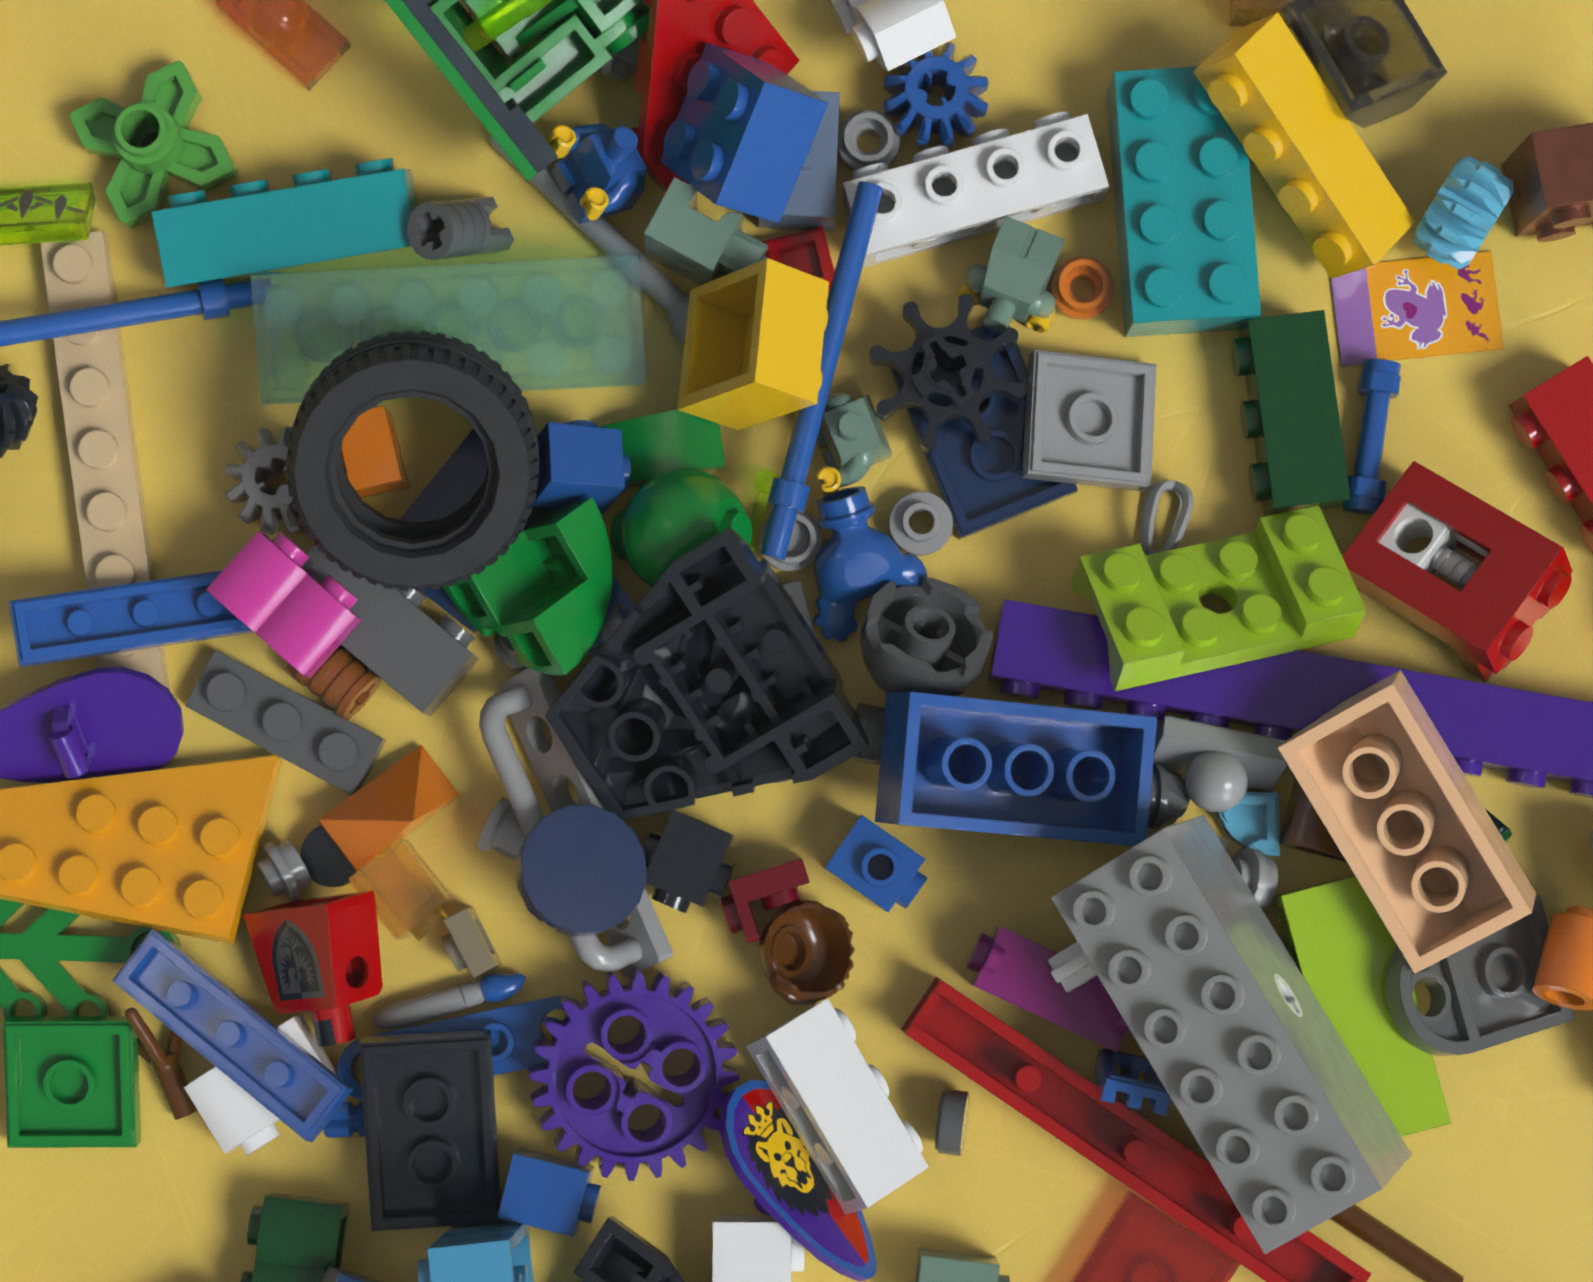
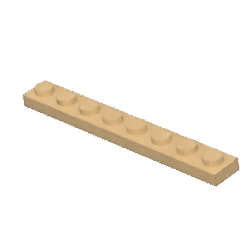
M102 230L40 240L50 313L117 302L108 235ZM121 328L53 338L87 590L155 580ZM164 646L96 656L97 668L125 667L149 674L170 690Z

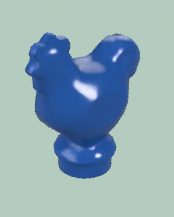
M863 486L841 489L832 495H824L816 501L820 514L817 518L818 524L822 528L832 531V536L815 556L813 568L820 594L815 601L818 614L814 617L813 623L822 628L821 635L824 639L831 640L834 638L844 642L850 633L857 631L858 624L854 620L857 603L873 596L887 583L896 581V588L902 586H921L923 579L928 578L922 560L915 554L902 553L888 535L868 526L867 521L873 515L875 505L874 502L869 501L866 488Z

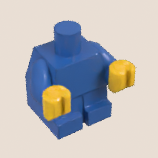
M603 123L580 125L572 128L566 125H557L553 128L547 141L558 158L565 156L566 158L557 162L551 172L563 195L570 194L567 202L577 222L582 224L632 209L644 192L647 167L636 148L638 144L637 135L631 129L625 128V126L611 129L610 126Z

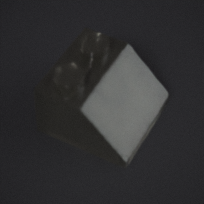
M1295 0L1287 3L1281 10L1345 118L1362 128H1367L1410 110L1448 73L1404 0Z

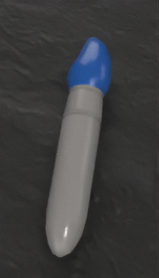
M521 973L488 974L480 979V981L476 980L462 983L461 985L458 984L388 1005L378 1011L373 1017V1024L382 1029H395L466 1009V1007L470 1008L484 1001L501 1002L521 990L526 978Z

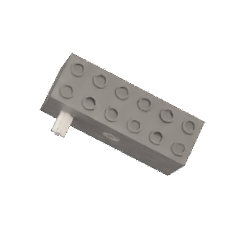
M1204 815L1158 831L1051 897L1076 939L1075 943L1048 959L1053 969L1051 971L1053 978L1057 983L1061 982L1066 992H1071L1092 978L1099 977L1264 1254L1269 1253L1382 1190L1411 1156L1407 1145Z

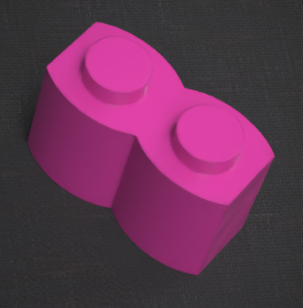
M258 531L206 590L303 676L311 678L362 621L351 610L358 599L330 574L322 583L314 578L302 567L310 556L281 531L273 540Z

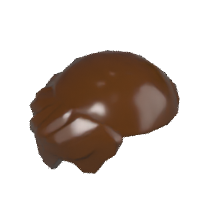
M797 900L787 904L780 915L765 925L759 940V962L772 989L786 1002L792 1005H810L831 997L844 988V981L848 980L849 971L854 967L850 957L855 949L851 944L853 932L848 929L849 924L841 913L823 906V904L817 901Z

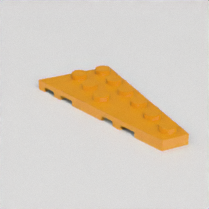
M278 755L0 789V899L233 945L282 762Z

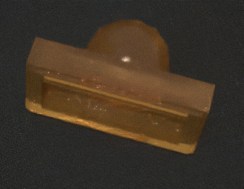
M217 0L215 2L217 8L308 91L315 86L351 47L348 39L305 0Z

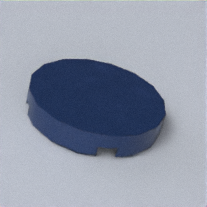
M594 805L565 806L541 818L525 837L515 861L517 888L528 911L540 922L544 921L550 927L557 929V932L568 936L597 935L623 922L640 903L647 881L645 853L634 830L615 813Z

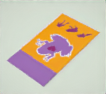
M1492 251L1476 252L1470 264L1459 270L1445 262L1442 265L1431 257L1379 262L1374 266L1331 279L1341 366L1362 364L1364 359L1396 361L1504 349Z

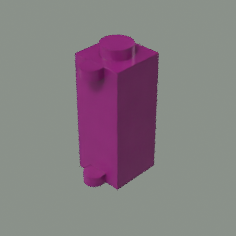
M1000 926L996 927L992 937L981 933L966 965L967 969L976 972L971 985L1117 1052L1129 1027L1098 976L1071 992H1066L1061 982L1057 983L1051 974L1053 969L1048 962V959L1057 954V952Z

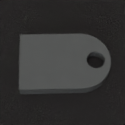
M1540 895L1535 897L1531 914L1416 974L1412 971L1399 947H1396L1386 971V1000L1395 1025L1412 1045L1428 1054L1436 1056L1464 1055L1575 1020L1572 1009L1549 1003L1535 995L1532 990L1549 927ZM1418 981H1421L1430 993V1007L1425 1015L1417 1010L1413 1002V989Z

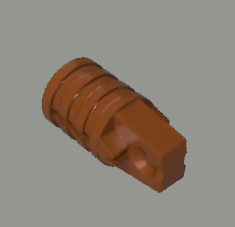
M340 646L311 678L303 676L289 663L284 668V671L299 684L308 686L313 694L321 697L325 704L334 708L336 714L344 721L350 719L361 710L373 696L382 679L373 671H369L367 666L361 661L356 660L348 650Z

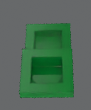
M677 409L600 426V428L621 430L623 454L629 456L631 463V475L627 488L642 486L651 478L676 469H694L704 472L726 469L719 424Z

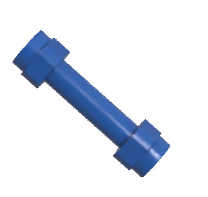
M1385 359L1363 360L1357 393L1364 395L1354 475L1348 476L1351 499L1344 503L1342 508L1346 512L1373 515L1384 501L1387 482L1380 480L1379 475L1390 399L1399 395L1401 364Z

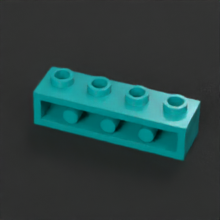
M389 158L355 164L357 176L332 181L330 169L292 175L294 183L292 188L270 191L268 180H259L231 185L232 198L207 202L205 190L167 196L169 209L151 211L166 288L411 247L407 235V222L411 212L417 207L411 169L395 170L393 159Z

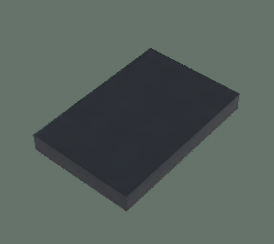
M491 1029L361 1037L359 1047L371 1231L501 1223L502 1219L497 1218L501 1205Z

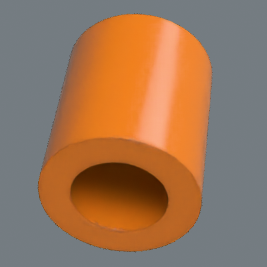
M1571 906L1567 908L1566 913L1552 915L1532 989L1539 998L1568 1009L1593 1010V909Z

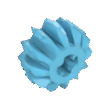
M1469 155L1458 160L1414 231V244L1427 251V256L1442 265L1445 262L1458 270L1469 265L1514 193L1513 181L1500 174V169L1486 161L1481 163Z

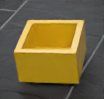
M766 258L691 289L677 410L739 431L817 404L818 392L822 384L821 359L824 331L828 322L826 307L829 281Z

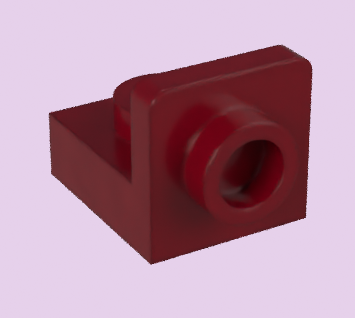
M802 858L728 881L732 894L720 899L732 935L744 931L747 943L760 940V934L749 902L761 899L766 911L801 899L798 887L810 883Z

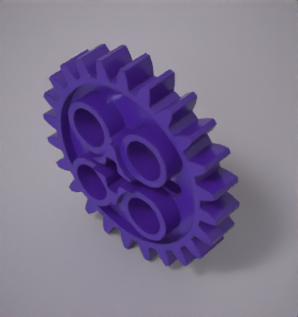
M633 967L628 985H621L613 971L606 972V989L600 992L586 979L581 982L585 1000L580 1004L564 995L559 998L567 1014L563 1021L549 1016L543 1018L542 1021L553 1035L552 1041L533 1040L532 1048L534 1052L545 1058L546 1063L528 1067V1075L530 1079L546 1083V1085L532 1092L530 1098L533 1106H552L539 1118L540 1125L543 1131L562 1126L554 1140L555 1146L562 1152L577 1143L578 1146L574 1157L577 1166L583 1168L596 1155L599 1157L598 1166L602 1177L607 1178L618 1162L622 1163L628 1180L634 1181L639 1163L647 1162L654 1176L658 1178L662 1174V1158L670 1156L678 1166L683 1168L686 1166V1159L682 1148L686 1145L691 1144L702 1152L708 1150L700 1132L704 1127L719 1131L720 1119L714 1111L716 1107H722L729 1094L721 1089L724 1084L740 1080V1075L736 1069L722 1065V1062L732 1058L738 1052L732 1042H716L729 1027L723 1018L705 1022L714 1007L707 997L689 1005L694 989L689 982L684 981L671 993L669 992V976L664 971L660 970L651 986L645 984L643 973L639 967ZM621 1016H632L640 1020V1029L632 1041L625 1044H616L608 1040L607 1032L615 1019ZM588 1043L598 1045L613 1058L631 1069H636L641 1063L652 1082L682 1095V1102L678 1105L672 1104L638 1079L632 1078L626 1085L622 1074L615 1065L588 1054L584 1051L585 1045ZM676 1049H688L693 1052L694 1060L686 1073L679 1076H670L662 1072V1064L670 1052ZM595 1071L606 1077L604 1088L597 1096L583 1099L573 1094V1085L580 1075ZM643 1104H651L659 1108L660 1115L657 1122L651 1128L637 1131L628 1126L630 1113L636 1107Z

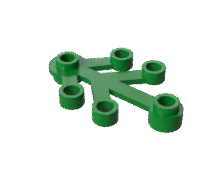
M0 899V928L24 905L23 903ZM48 909L22 934L0 933V959L21 960L67 1010V1016H79L80 1007L86 1001H92L97 1005L99 1016H111V1008L108 1001L99 994H88L59 961L126 963L152 929L140 927L130 937L60 935L80 915ZM161 931L181 948L179 938L175 933ZM0 966V1006L3 1009L4 1019L8 1016H16V1006L22 999H28L33 1003L35 1007L34 1016H47V1005L43 997L31 991L22 992Z

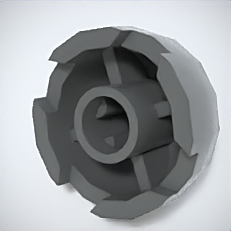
M924 578L921 586H902L896 588V581L887 583L873 595L861 629L860 646L868 673L877 686L885 692H918L947 696L961 695L975 682L982 671L993 639L992 630L987 631L985 624L978 616L981 606L973 597L957 586L934 578Z

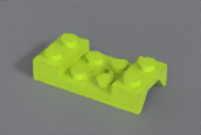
M1319 505L1261 517L1255 532L1155 554L1145 555L1141 544H1135L1080 556L1072 581V587L1076 595L1090 597L1107 638L1110 681L1115 692L1355 638L1367 611ZM1205 595L1220 596L1229 603L1232 610L1223 614L1214 613L1210 609L1204 608L1199 598Z

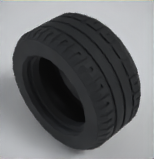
M413 330L404 331V333L388 332V336L382 337L380 334L372 337V340L359 342L355 348H348L341 356L334 358L329 366H325L318 378L312 382L298 409L291 430L286 458V477L289 484V496L293 497L291 504L294 511H297L300 525L305 526V533L310 539L315 541V546L320 552L324 551L326 553L327 559L331 562L336 561L339 564L338 567L343 571L347 572L349 570L352 572L353 577L368 579L367 582L375 586L378 583L382 584L383 588L392 589L393 586L399 587V590L408 591V588H415L416 592L425 591V588L429 587L431 590L440 589L443 585L450 587L455 585L456 581L461 580L463 582L471 579V575L474 573L480 574L485 570L486 566H491L497 562L499 555L503 556L508 551L509 546L518 539L519 531H523L526 520L533 509L539 479V445L534 418L529 410L527 400L521 395L522 390L513 382L510 374L507 371L503 372L502 365L495 360H491L489 355L483 350L479 352L476 350V346L462 343L456 337L450 339L445 337L446 334L436 333L435 335L430 334L429 331L422 330L420 333H414ZM408 396H417L445 403L469 420L484 443L488 462L484 482L468 504L445 518L413 523L386 517L362 501L346 477L341 446L344 436L358 416L384 400Z

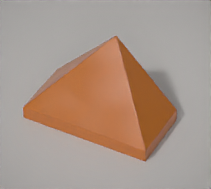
M420 745L320 817L317 822L355 872H357L456 800L460 794L424 747Z

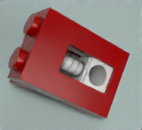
M1415 461L1411 463L1342 556L1357 590L1454 648L1465 671L1485 683L1493 673L1497 674L1500 670L1506 668L1525 651L1533 636L1532 626L1537 619L1544 617L1550 609H1553L1562 601L1571 585V573L1573 572L1564 547ZM1419 537L1432 538L1431 543L1424 550L1418 553L1404 552L1406 546L1412 540ZM1455 547L1461 549V550H1455V551H1453V549H1454ZM1462 551L1466 552L1471 556L1463 557ZM1472 557L1478 559L1481 562L1475 564ZM1436 573L1437 576L1444 575L1447 577L1448 583L1454 581L1458 584V589H1463L1460 592L1434 575Z

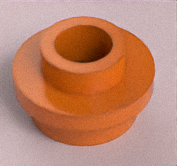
M1077 256L1066 260L1057 268L1052 277L1050 292L1056 300L1055 306L1061 313L1072 319L1088 320L1100 315L1108 307L1114 293V282L1110 271L1103 263L1091 257ZM1078 279L1086 280L1093 288V295L1088 299H1078L1072 295L1070 284Z

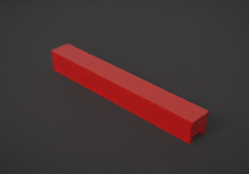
M935 977L900 1029L911 1039L1266 1282H1367L1371 1276L1370 1272L1310 1231H1306L1269 1253L1264 1254L1209 1162L1117 1099H1115L1114 1103L1101 1101L1098 1086L938 977Z

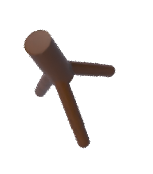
M133 1007L128 1008L125 1011V1017L138 1036V1055L153 1067L174 1119H181L198 1111L184 1089L188 1082L179 1063L182 1038L170 1029L165 1054L137 1009Z

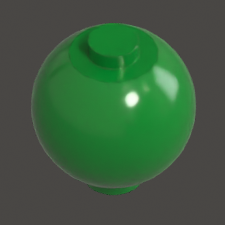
M676 469L651 478L635 492L626 510H621L614 516L610 529V539L615 554L620 559L627 560L635 574L648 586L652 587L676 557L728 526L750 545L752 525L741 500L724 481L704 471Z

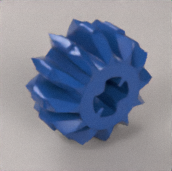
M951 41L944 44L941 56H933L932 50L918 56L919 62L912 59L898 66L897 69L900 74H887L884 78L883 88L890 94H893V96L883 102L884 114L901 116L895 124L894 130L899 137L907 135L914 128L919 130L916 146L920 149H925L928 146L930 134H938L940 145L948 146L949 149L952 148V129L961 136L971 138L975 134L976 129L971 117H984L988 109V103L978 97L988 89L987 77L981 75L970 76L977 62V59L972 54L964 56L957 63L954 62L955 45ZM931 86L944 88V97L941 98L940 106L927 103V95L930 94Z

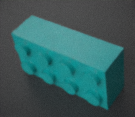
M1198 66L1117 71L1113 73L1107 90L1125 337L1240 330L1248 319L1261 316L1249 157L1193 73Z

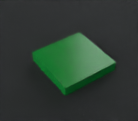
M8 1016L3 1021L7 1148L138 1146L141 1142L138 1036L125 1016Z

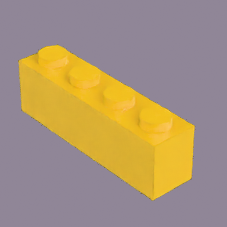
M1278 12L1236 30L1193 71L1209 95L1211 102L1222 114L1244 147L1246 154L1254 162L1278 198L1282 208L1288 213L1331 279L1376 265L1415 223V220Z

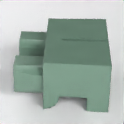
M675 177L644 232L645 253L648 259L698 285H703L766 259L765 254L768 250V245L742 232L743 214L727 213L716 222L698 212L697 190Z

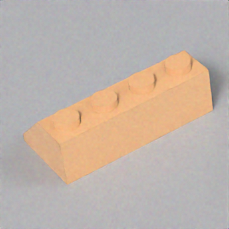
M1401 670L1343 701L1278 746L1280 753L1414 974L1532 913L1536 897L1535 890Z

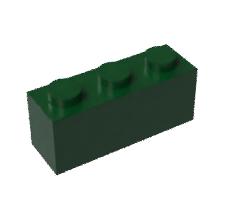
M1324 310L1248 319L1239 331L1240 338L1232 339V361L1236 376H1245L1248 400L1241 401L1240 418L1245 439L1254 438L1257 463L1249 464V484L1253 501H1263L1264 516L1319 505L1320 509L1340 507L1350 500L1351 497Z

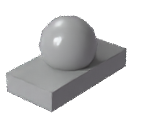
M1165 716L1156 733L1153 764L1163 765L1165 769L1185 774L1184 782L1187 795L1196 806L1209 812H1225L1236 806L1245 797L1247 787L1268 792L1273 791L1288 765L1278 749V746L1286 740L1173 716Z

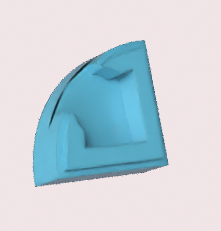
M1246 792L1245 797L1236 806L1225 812H1215L1224 831L1243 848L1259 849L1265 856H1280L1279 792Z

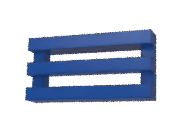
M1107 1048L1099 1049L1094 1074L1101 1101L1114 1103L1116 1093L1120 1091L1124 1094L1127 1107L1140 1110L1143 1097L1149 1098L1153 1113L1167 1115L1171 1097L1147 1058L1120 1051L1115 1052ZM1139 1071L1146 1073L1144 1081L1138 1079Z

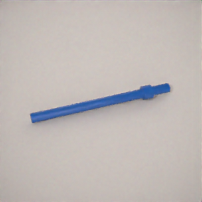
M858 182L829 291L826 307L828 322L824 331L821 359L822 384L818 392L817 404L798 410L780 478L774 477L767 503L773 506L760 555L785 561L797 513H804L811 487L805 485L883 192L881 186L873 183Z
M274 277L225 285L223 279L199 282L197 283L196 290L1 320L0 347L201 314L204 320L230 316L229 310L279 302L276 281Z

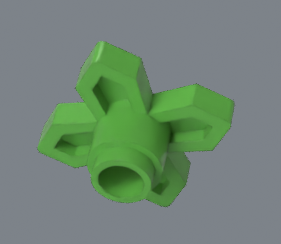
M175 61L147 75L141 102L133 103L124 108L101 97L70 113V120L83 147L89 153L120 160L105 192L118 219L127 228H133L151 219V211L162 210L170 175L206 192L238 175V170L223 140L219 136L188 129L202 97L189 70L181 61Z

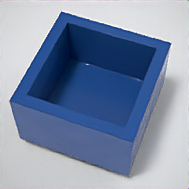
M707 42L700 60L695 63L690 71L687 82L688 91L677 119L669 126L666 132L664 152L660 162L715 205L779 223L829 102L771 63Z

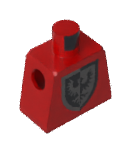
M374 890L301 899L294 902L289 901L244 914L246 926L273 1008L279 1014L311 1011L319 1047L354 1040L356 1033L350 1004L377 996L383 988Z

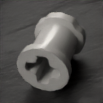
M502 797L483 829L477 849L485 853L490 849H494L516 860L520 846L524 843L525 836L509 799Z

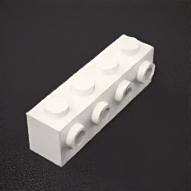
M1069 112L1053 113L1036 120L1033 123L1034 129L1010 136L1009 129H997L974 138V146L954 152H950L948 146L932 147L915 154L912 157L913 163L889 170L887 163H876L854 171L851 174L853 180L843 182L842 198L848 218L859 181L873 183L883 188L863 268L1000 230L1005 216L1026 223L1103 201L1109 184L1088 114L1071 118Z

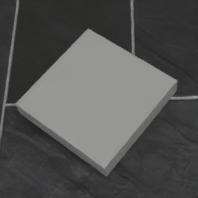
M1034 350L1028 359L1022 478L1143 492L1151 487L1157 364Z

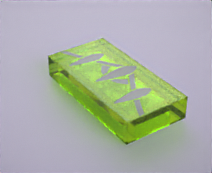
M92 183L0 188V246L89 239L96 202Z

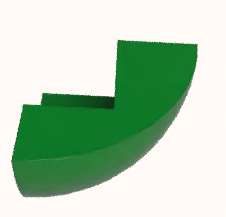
M593 497L565 505L526 523L523 531H519L518 539L509 546L508 551L503 556H498L497 562L491 566H486L485 570L478 575L474 573L471 575V579L463 582L461 580L456 581V584L450 587L442 586L455 606L477 631L485 637L496 632L503 637H507L516 652V661L544 674L558 676L566 675L571 671L595 642L608 611L613 578L611 548L603 518Z

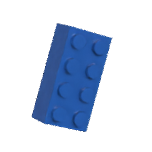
M886 692L875 822L1136 846L1147 839L1157 717L918 692Z

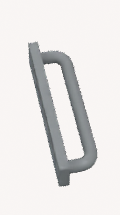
M530 668L500 684L499 692L486 700L480 711L479 720L482 739L525 837L534 825L544 817V814L506 730L505 718L508 715L511 717L552 813L570 805H594L607 810L545 717L548 709L560 696L552 675ZM542 719L550 728L552 746L543 736L541 729ZM567 777L576 787L578 794L577 804L569 795ZM645 887L640 903L630 913V921L625 919L623 922L604 931L610 946L603 945L596 935L568 936L580 959L592 969L603 972L621 969L625 977L630 976L633 967H639L642 971L673 956L671 946Z

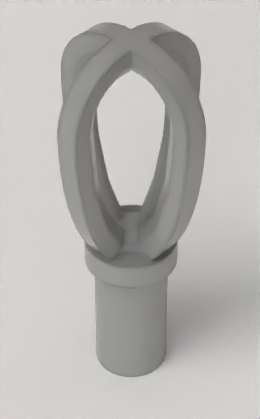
M1163 479L1155 483L1148 491L1142 510L1139 535L1140 544L1145 555L1156 553L1153 548L1154 521L1159 498L1165 491H1173L1178 495L1179 507L1172 529L1159 552L1177 549L1193 509V495L1185 484Z

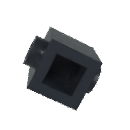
M673 810L664 832L661 833L652 829L643 847L647 868L646 883L656 887L651 899L684 913H687L691 902L704 907L709 895L720 899L735 866L734 863L724 860L734 835Z

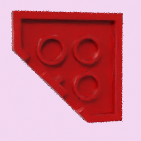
M753 0L643 1V3L650 6L647 40L639 42L635 91L642 95L639 126L631 128V130L637 135L638 144L636 148L647 167L646 173L665 193L674 177L688 184L662 164L660 159L664 152L666 132L669 126L676 121L687 94V82L690 71L695 63L700 60L707 42L771 63L785 74H788L800 61Z

